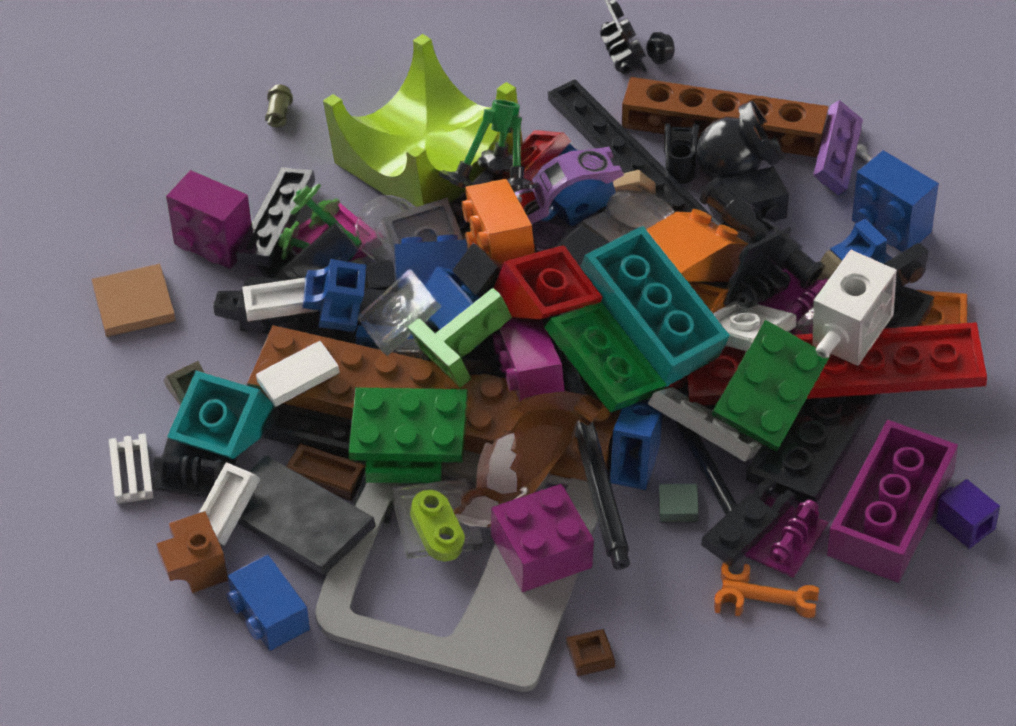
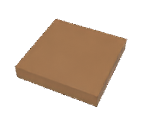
M160 263L91 279L106 337L176 321Z

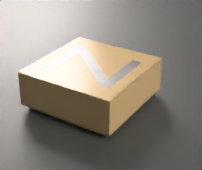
M640 170L623 173L624 176L613 181L616 194L625 201L656 194V183Z

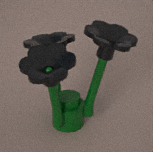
M493 100L491 109H484L483 120L465 160L460 161L456 171L442 170L439 176L461 188L476 185L469 179L473 168L471 163L491 123V129L500 132L499 142L495 143L494 151L485 150L481 153L478 165L488 168L490 172L495 174L510 173L508 182L512 190L535 189L539 187V182H531L524 178V166H521L520 128L522 117L519 116L520 105L507 100ZM508 133H512L513 155L508 152L509 145L506 143Z

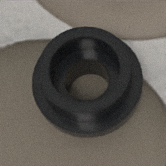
M659 31L651 34L650 39L647 41L646 50L648 56L655 64H665L667 60L673 58L675 45L669 34Z

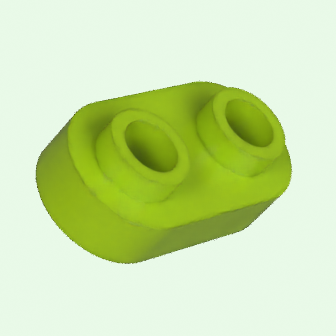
M423 490L417 493L412 500L410 516L427 553L438 561L447 562L456 559L462 552L465 536L448 499L436 490ZM425 504H432L436 508H428ZM446 534L450 536L451 539H442L440 535Z

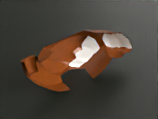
M561 391L524 398L511 409L517 408L524 415L509 432L496 439L493 445L485 443L477 466L476 488L467 491L461 497V505L455 508L454 511L457 520L469 526L489 528L491 526V507L534 493L574 439L577 422L580 421L589 426L602 409V406L590 395Z

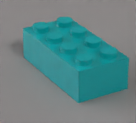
M644 226L585 255L581 269L603 297L601 300L603 305L667 384L665 387L720 357L730 337L729 333Z

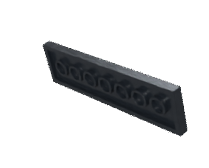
M905 286L898 288L895 293L894 315L885 328L922 326L923 321L926 320L934 305V296ZM881 394L806 399L777 452L765 445L761 446L746 470V481L759 485L767 477H771L777 481L775 492L783 494L786 490H790L796 495V500L801 502L812 500L817 503Z

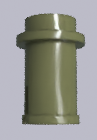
M278 84L268 91L267 99L269 105L265 115V121H268L267 124L276 128L286 124L288 106L293 102V94L290 88Z

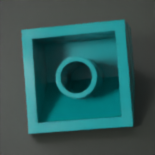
M195 371L167 438L234 459L261 438L264 431L263 428L274 405L257 388Z

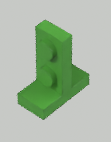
M492 288L436 333L420 318L409 325L408 329L419 349L461 388L472 379L461 358L470 353L492 333L499 330L512 316L502 296Z

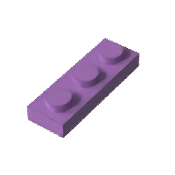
M841 100L830 106L813 175L837 195L848 188L863 119Z

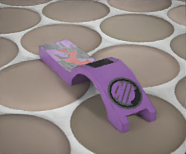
M610 148L571 151L555 157L542 166L532 182H539V187L535 189H522L515 193L531 225L547 217L549 206L554 197L573 183L594 179L609 184L624 176L620 166H613L610 158L614 157Z

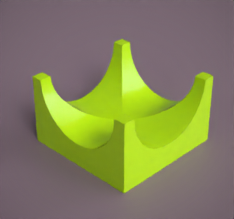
M421 34L413 40L412 62L404 83L395 96L376 112L366 116L355 117L349 114L342 99L332 94L323 100L334 162L338 166L408 210L447 197L449 203H451L466 190L440 177L439 173L442 170L456 171L460 161L465 160L483 120L484 109H491V107H484L473 102L452 83L439 63L431 38ZM505 82L497 88L495 100H507L518 104L516 87ZM491 123L471 163L473 168L469 179L472 182L486 169L478 165L481 153L485 150L494 151L495 143L499 142L500 132L493 131ZM520 128V145H521V144L523 143V140H522V132H521V128ZM508 133L506 143L509 145L508 152L512 155L513 137L512 133Z

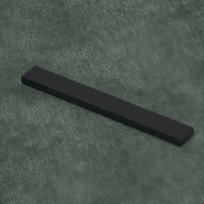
M576 79L548 92V101L595 149L610 148L614 157L610 158L613 166H620L623 173L640 170L656 183V194L644 196V198L664 219L675 212H692V209H698L708 213L712 217L711 222L718 226L721 225Z

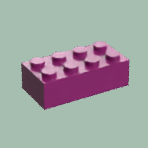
M887 419L830 527L827 556L899 583L938 506L940 495L946 490L954 474L958 444Z

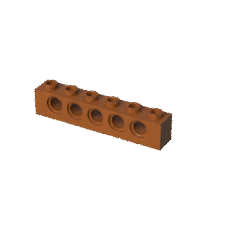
M630 77L622 102V126L626 129L665 134V123H670L672 127H692L693 124H699V140L701 133L713 121L726 116L739 118V106L754 101L768 121L762 126L769 139L776 136L784 153L818 158L828 116V106Z

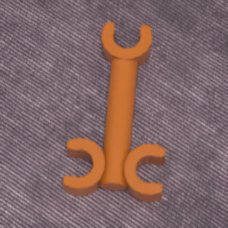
M725 562L722 563L721 581L723 584L722 589L715 594V613H720L723 603L731 602L736 606L735 616L740 617L743 613L744 598L793 606L802 617H815L816 604L807 603L805 600L818 601V587L805 585L797 591L750 584L751 568L749 564H744L742 573L732 574L729 572V565Z

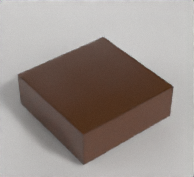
M604 629L566 637V646L577 677L615 668V658Z

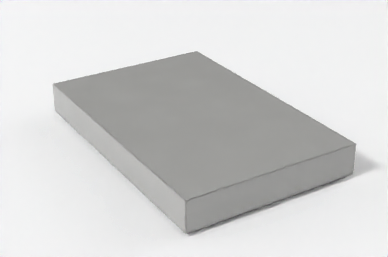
M673 387L654 392L648 402V405L745 462L755 457L763 445L711 415L713 411L697 402H689L687 395Z

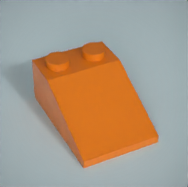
M692 209V212H675L646 230L687 282H729L730 277L737 271L740 264L738 260L739 255L748 243L737 237L738 232L725 225H716L711 222L712 217L708 213L698 209Z

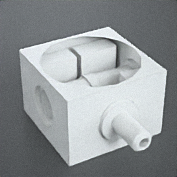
M853 250L848 252L814 299L813 346L817 347L816 353L818 356L828 358L830 354H833L857 366L860 364L894 315L896 269Z

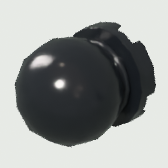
M754 101L739 106V118L726 116L715 120L701 133L697 144V160L704 173L713 180L717 177L723 179L758 170L762 160L774 166L784 158L777 137L774 136L769 139L762 125L768 121Z

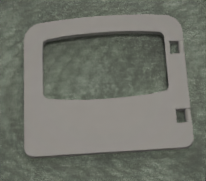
M464 450L463 462H455L454 465L442 463L441 474L477 483V466L481 454ZM549 472L535 492L544 490L547 483L554 485L562 484L563 487H566L567 494L593 537L599 519L598 515H596L588 482L572 477L568 479L552 475ZM367 483L355 507L373 516L376 527L326 574L315 609L318 629L327 638L339 643L518 692L533 690L539 683L579 573L521 592L495 544L478 587L463 617L450 636L439 637L358 615L351 610L363 567L384 521L385 513L396 492L398 493L404 484Z

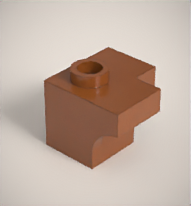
M203 511L170 522L169 528L172 538L156 543L158 554L169 580L187 581L192 593L228 581L224 553L206 512Z

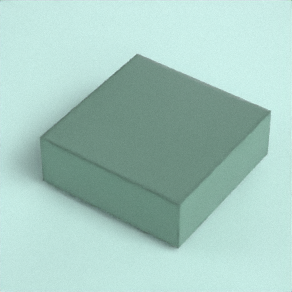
M659 484L660 522H698L697 484Z

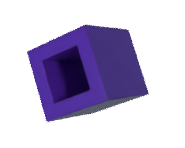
M965 479L956 487H948L940 495L936 522L968 549L972 548L996 529L1000 505L968 479Z

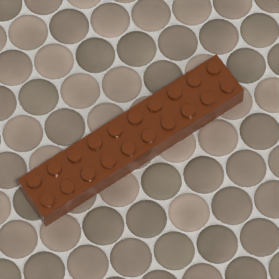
M272 325L247 382L248 386L259 389L269 399L257 382L256 374L321 341L338 364L340 373L284 402V404L352 419L356 387L467 389L468 408L464 450L478 454L482 453L485 443L493 445L496 439L509 432L524 415L517 408L511 409L520 401L516 391H509L505 378L488 374L470 375L472 379L460 388L434 362ZM594 399L602 406V409L593 421L606 468L609 472L612 457L613 429L622 409L610 413L600 400ZM574 437L552 467L550 474L568 479L572 477L587 481L576 437Z

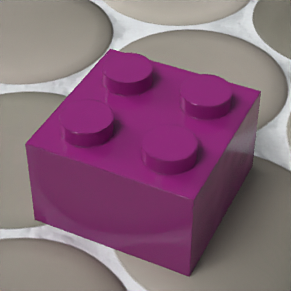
M190 170L166 195L174 244L182 250L191 251L206 258L211 263H218L231 269L238 262L236 252L252 224L248 195Z
M562 484L491 507V537L521 592L592 568L594 539Z

